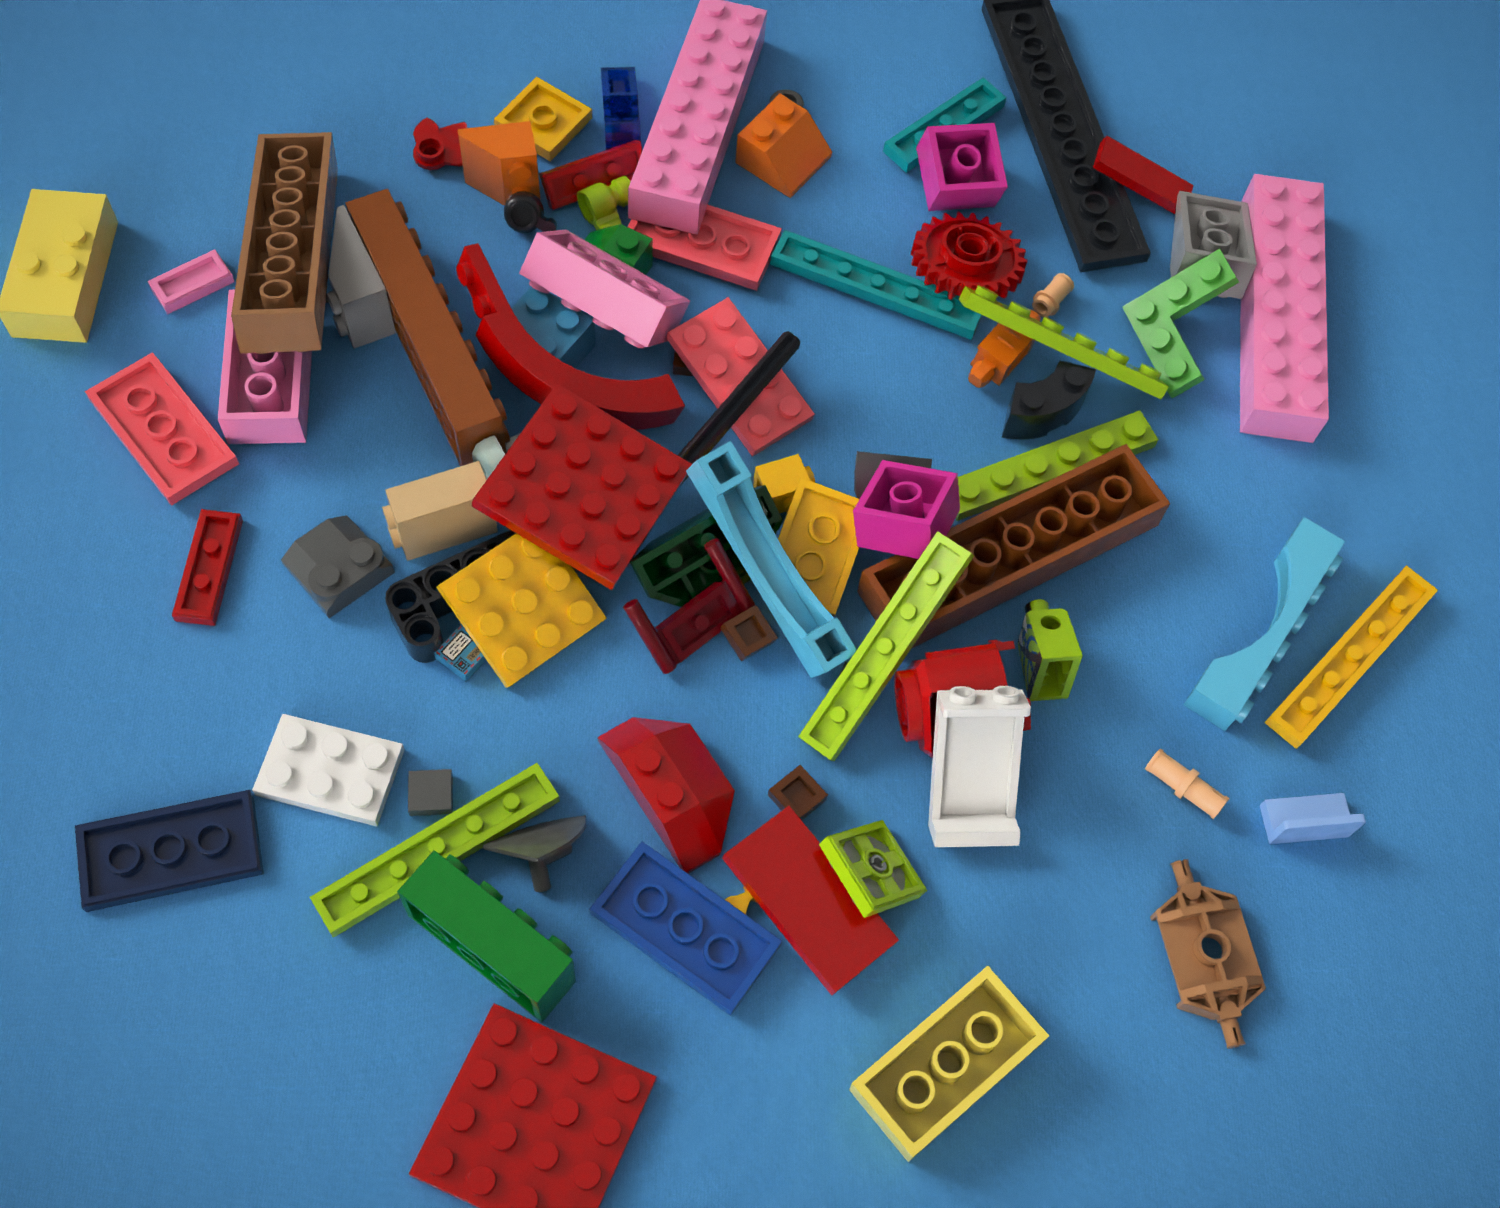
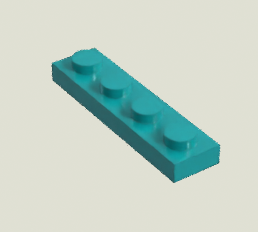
M982 77L884 143L883 152L907 173L919 165L916 147L927 126L980 124L1004 108L1007 97Z

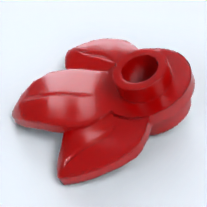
M426 117L413 132L416 146L413 149L415 163L426 170L439 169L444 165L462 166L458 129L468 128L466 122L439 128L430 118Z

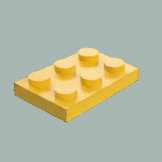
M800 477L778 540L808 587L834 617L859 550L853 510L859 499Z

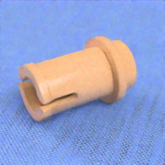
M1064 273L1055 275L1044 290L1037 291L1033 296L1032 307L1034 311L1042 317L1055 315L1059 310V304L1074 289V282Z

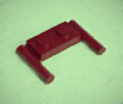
M718 538L710 540L704 547L723 581L712 583L655 628L637 599H633L623 606L663 674L672 672L678 663L684 661L720 633V627L723 623L755 606L752 597Z

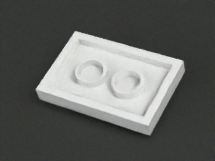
M282 714L252 791L258 797L377 827L405 749L402 743Z

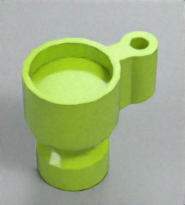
M626 176L612 180L610 186L599 182L577 192L579 208L584 218L594 225L596 230L622 224L616 207L618 205L621 207L628 205V188L631 181Z

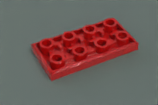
M789 805L727 851L722 859L831 996H833L896 944L899 939L878 913L866 918L862 916L819 846L820 842Z

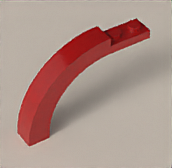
M479 243L464 246L456 266V271L460 283L463 286H467L473 298V307L476 315L482 319L475 336L488 357L512 384L527 396L542 404L558 383L635 430L657 428L676 421L685 404L669 374L642 380H616L592 375L562 362L540 346L518 321Z

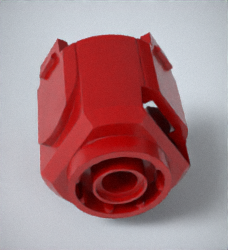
M995 639L988 640V644L926 652V659L913 660L906 670L896 671L894 676L895 701L904 740L906 742L918 740L920 750L933 758L937 690H950L957 686L970 687L974 690H993L998 686H1008L999 651L1015 649L1014 641L1001 642ZM1031 712L1030 716L1024 717L1023 731L1031 729Z

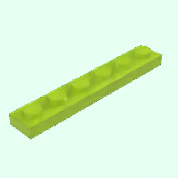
M978 285L976 290L967 286L964 287L958 299L964 307L1160 400L1165 395L1169 386L1159 378L1162 373L1144 363L1139 368L1128 364L1129 357L1113 348H1109L1107 353L1095 348L1097 344L1095 340L1079 332L1076 333L1075 337L1062 332L1064 329L1063 325L1048 317H1044L1042 322L1030 317L1031 310L1019 303L1011 301L1009 306L996 301L998 294L983 286Z
M1141 410L964 474L958 477L960 511L956 520L959 521L998 506L1122 445L1127 444L1134 455L1154 448L1159 439Z
M936 532L798 737L829 760L835 761L973 559L974 555L940 532Z
M535 763L310 896V899L334 938L399 899L400 896L397 891L433 850L444 858L450 854L459 861H462L482 849L484 844L504 836L560 802V797L539 764Z

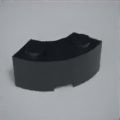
M1059 361L1055 371L1044 380L1034 383L1016 382L1007 408L1002 437L1018 440L1035 439L1047 436L1049 431L1063 424L1066 426L1081 409L1094 379L1096 369Z

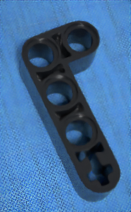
M509 530L401 579L388 588L385 600L392 623L409 655L414 660L422 663L436 660L434 652L444 643L437 619L453 611L440 592L435 591L436 586L516 534L515 532ZM405 602L415 603L408 609L398 608L399 605ZM419 635H432V637L428 641H415V639Z

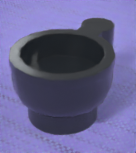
M519 191L510 195L505 202L504 219L514 231L529 233L536 228L542 230V232L556 231L557 222L553 218L544 216L543 204L535 194Z

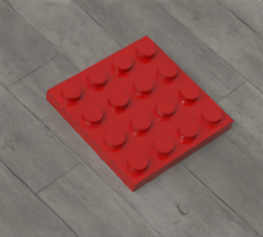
M557 383L475 495L472 507L608 589L613 590L630 564V561L634 558L688 475L686 470L692 464Z
M493 1003L409 1175L476 1208H600L655 1085L657 1076Z

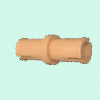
M1161 748L1145 767L1147 772H1151L1174 789L1176 797L1179 799L1185 797L1207 813L1213 820L1230 799L1199 778L1200 773L1193 768L1189 771L1167 755Z

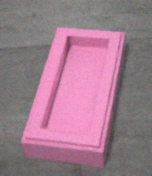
M214 249L149 280L148 284L168 315L235 281L232 273Z

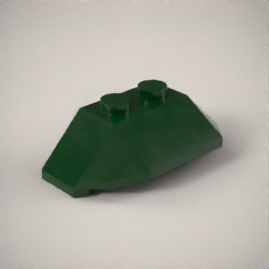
M761 485L754 488L776 535L783 519L766 485ZM709 509L704 510L652 540L630 561L649 598L682 607L715 581H723L704 547L707 542L715 538L719 539L743 583L745 584L751 580Z

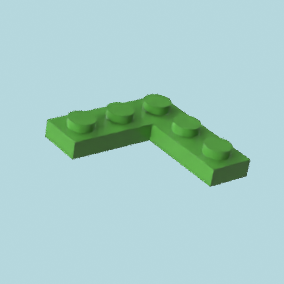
M1220 249L1122 306L1154 368L1162 373L1160 379L1169 386L1167 392L1171 398L1178 396L1205 380L1174 321L1239 283Z

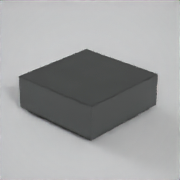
M451 769L409 771L408 813L410 816L442 815L453 812V773Z

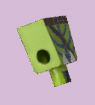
M1043 599L1033 600L1025 606L1026 614L1018 639V650L1027 697L1030 701L1067 699L1083 657L1068 612L1063 608L1049 609L1048 602Z

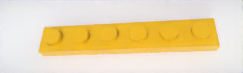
M1406 565L1264 723L1295 749H1298L1433 597L1438 589Z

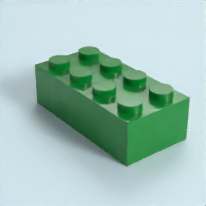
M433 850L397 891L408 916L539 1022L543 1023L576 982L574 962L570 958L573 952L557 937L552 935L549 939H546L535 930L538 926L537 923L526 912L519 908L512 912L501 903L503 900L502 895L490 884L483 881L478 885L466 876L469 873L468 868L456 857L449 854L444 858Z

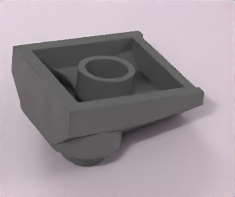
M347 515L325 520L294 541L281 559L282 564L328 618H331L395 573L393 565L383 555L380 545L374 540L369 539Z

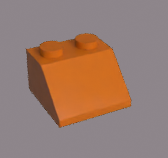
M781 93L737 134L735 163L789 198L832 157V150L808 110Z
M530 121L458 129L466 184L504 206L510 195L519 191L531 192L540 199L537 153Z

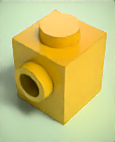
M795 454L756 466L753 487L766 485L779 513H787L800 477L815 482V478L809 466L804 467L799 454Z

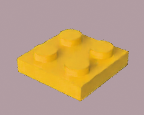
M536 76L494 118V125L530 121L536 153L551 162L592 119V108Z

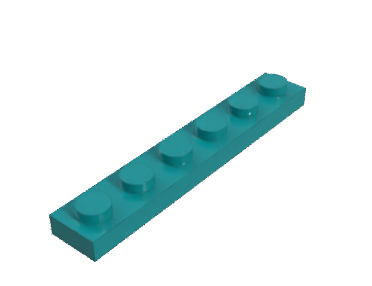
M785 229L771 255L770 265L970 340H972L982 318L981 314L964 307L958 300L960 296L956 295L950 300L948 299L947 291L935 293L936 285H924V281Z

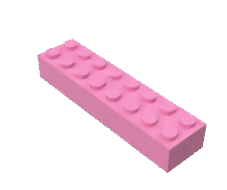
M725 0L699 1L628 188L629 219L698 234L764 44L767 10Z
M1254 174L1241 202L1248 203L1257 265L1241 299L1240 433L1313 443L1329 420L1324 183Z

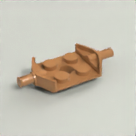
M1188 859L1175 861L1170 865L1178 885L1177 893L1157 909L1150 918L1151 921L1157 919L1181 1001L1176 1004L1177 1009L1211 1020H1217V1023L1221 1025L1227 1049L1243 1046L1246 1043L1237 1019L1242 1016L1241 1011L1266 989L1237 896L1201 886L1200 882H1194ZM1203 938H1212L1220 944L1222 949L1221 958L1213 959L1204 953L1201 944Z

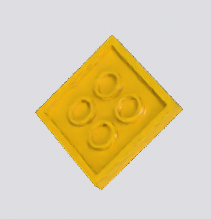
M517 533L436 586L505 688L519 681L607 619L572 566Z

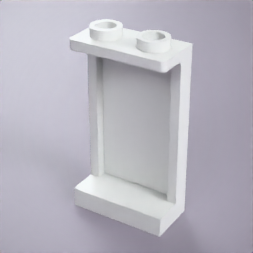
M957 686L950 690H937L928 827L935 847L1019 846L1020 829L1015 815L1024 717L1030 716L1031 706L1023 689L1018 690L1011 686H998L993 690H974L970 687Z

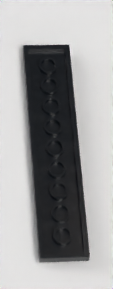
M983 0L981 9L1080 272L1147 262L1151 252L1124 185L1093 168L1099 145L1104 139V135L1050 0Z

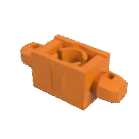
M1030 309L1031 313L1029 316L1040 321V315ZM998 323L977 347L978 352L970 363L973 367L968 376L969 382L977 388L986 386L991 380L1000 386L1031 351L1035 340Z

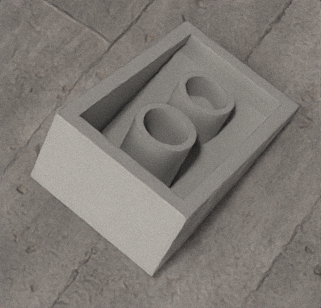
M1179 191L1170 261L1171 277L1220 249L1239 283L1217 296L1221 298L1232 297L1242 299L1257 265L1248 203Z
M339 206L336 210L328 274L332 292L326 294L332 311L335 314L333 320L340 336L347 335L355 349L396 334L386 288L345 206Z

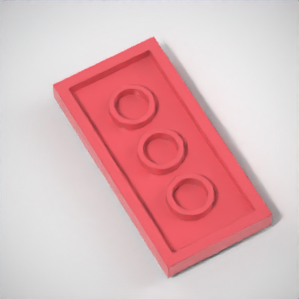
M708 204L698 234L631 219L628 228L653 239L654 258L755 291L759 288L782 231V228Z
M729 297L670 330L666 337L717 409L768 351ZM781 369L731 428L753 457L810 422L815 413Z
M153 352L85 391L90 402L171 506L239 465L235 454Z

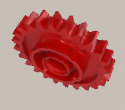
M957 211L956 218H952L949 214L944 213L942 220L932 217L930 224L923 223L921 231L916 232L910 255L913 256L912 266L917 267L916 275L926 276L924 285L935 284V293L937 294L947 291L948 299L951 300L956 295L960 296L965 286L976 290L977 286L980 285L1005 299L1007 298L1008 291L1015 292L1017 285L1022 282L1027 264V259L1024 258L1026 249L1019 248L1020 239H1011L1012 230H1000L1001 222L992 225L989 223L988 216L978 220L975 213H971L969 218H965L960 211Z

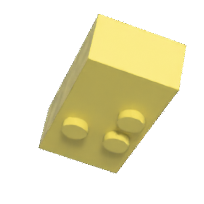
M31 189L0 295V319L11 337L87 343L118 226L117 218L106 194Z
M986 966L854 1080L849 1091L903 1157L910 1162L1035 1051L1049 1035L991 968Z

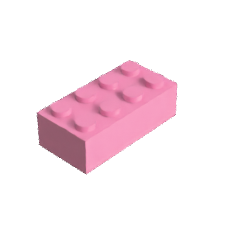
M566 229L537 232L519 272L520 275L530 280L529 285L542 293L549 294L551 292L562 298L560 303L576 312L583 310L593 316L592 321L596 325L607 330L616 329L625 335L624 340L641 349L667 342V333L679 326L691 301Z
M235 289L229 290L218 408V422L227 444L306 443L312 351L240 354L231 317Z

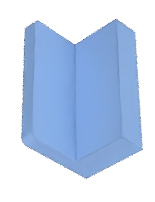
M1344 793L1267 799L1260 804L1269 844L1347 838L1366 823L1364 814L1350 815Z

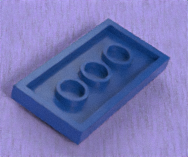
M643 841L589 908L591 915L730 1016L782 945L781 939Z

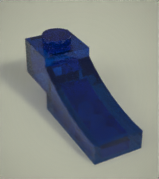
M635 67L601 68L606 150L634 140L641 142Z

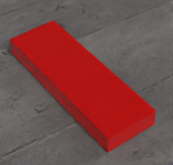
M1106 136L1100 142L1093 168L1171 213H1176L1179 191L1192 193L1193 184L1113 138Z
M634 140L539 173L549 208L554 210L576 202L579 190L599 182L610 186L612 180L621 176H626L631 181L643 151L641 142Z
M201 509L172 612V617L176 622L216 626L243 523L240 513Z

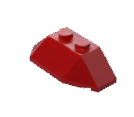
M632 717L598 737L600 745L683 871L689 874L721 854L735 790L690 723Z

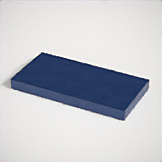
M251 790L75 825L81 907L85 912L264 874L254 795Z

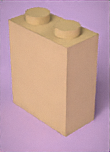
M479 461L385 489L389 505L382 507L388 525L387 528L394 549L402 547L407 561L498 532L495 520L472 507L473 498L486 482V477Z

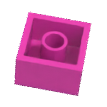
M995 123L927 126L916 150L928 211L995 207L1008 188Z
M882 460L853 510L857 547L919 559L937 531L947 536L960 511L958 473Z

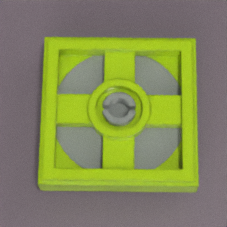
M883 820L827 836L819 844L830 865L837 873L852 901L864 918L919 899L927 892L923 882Z

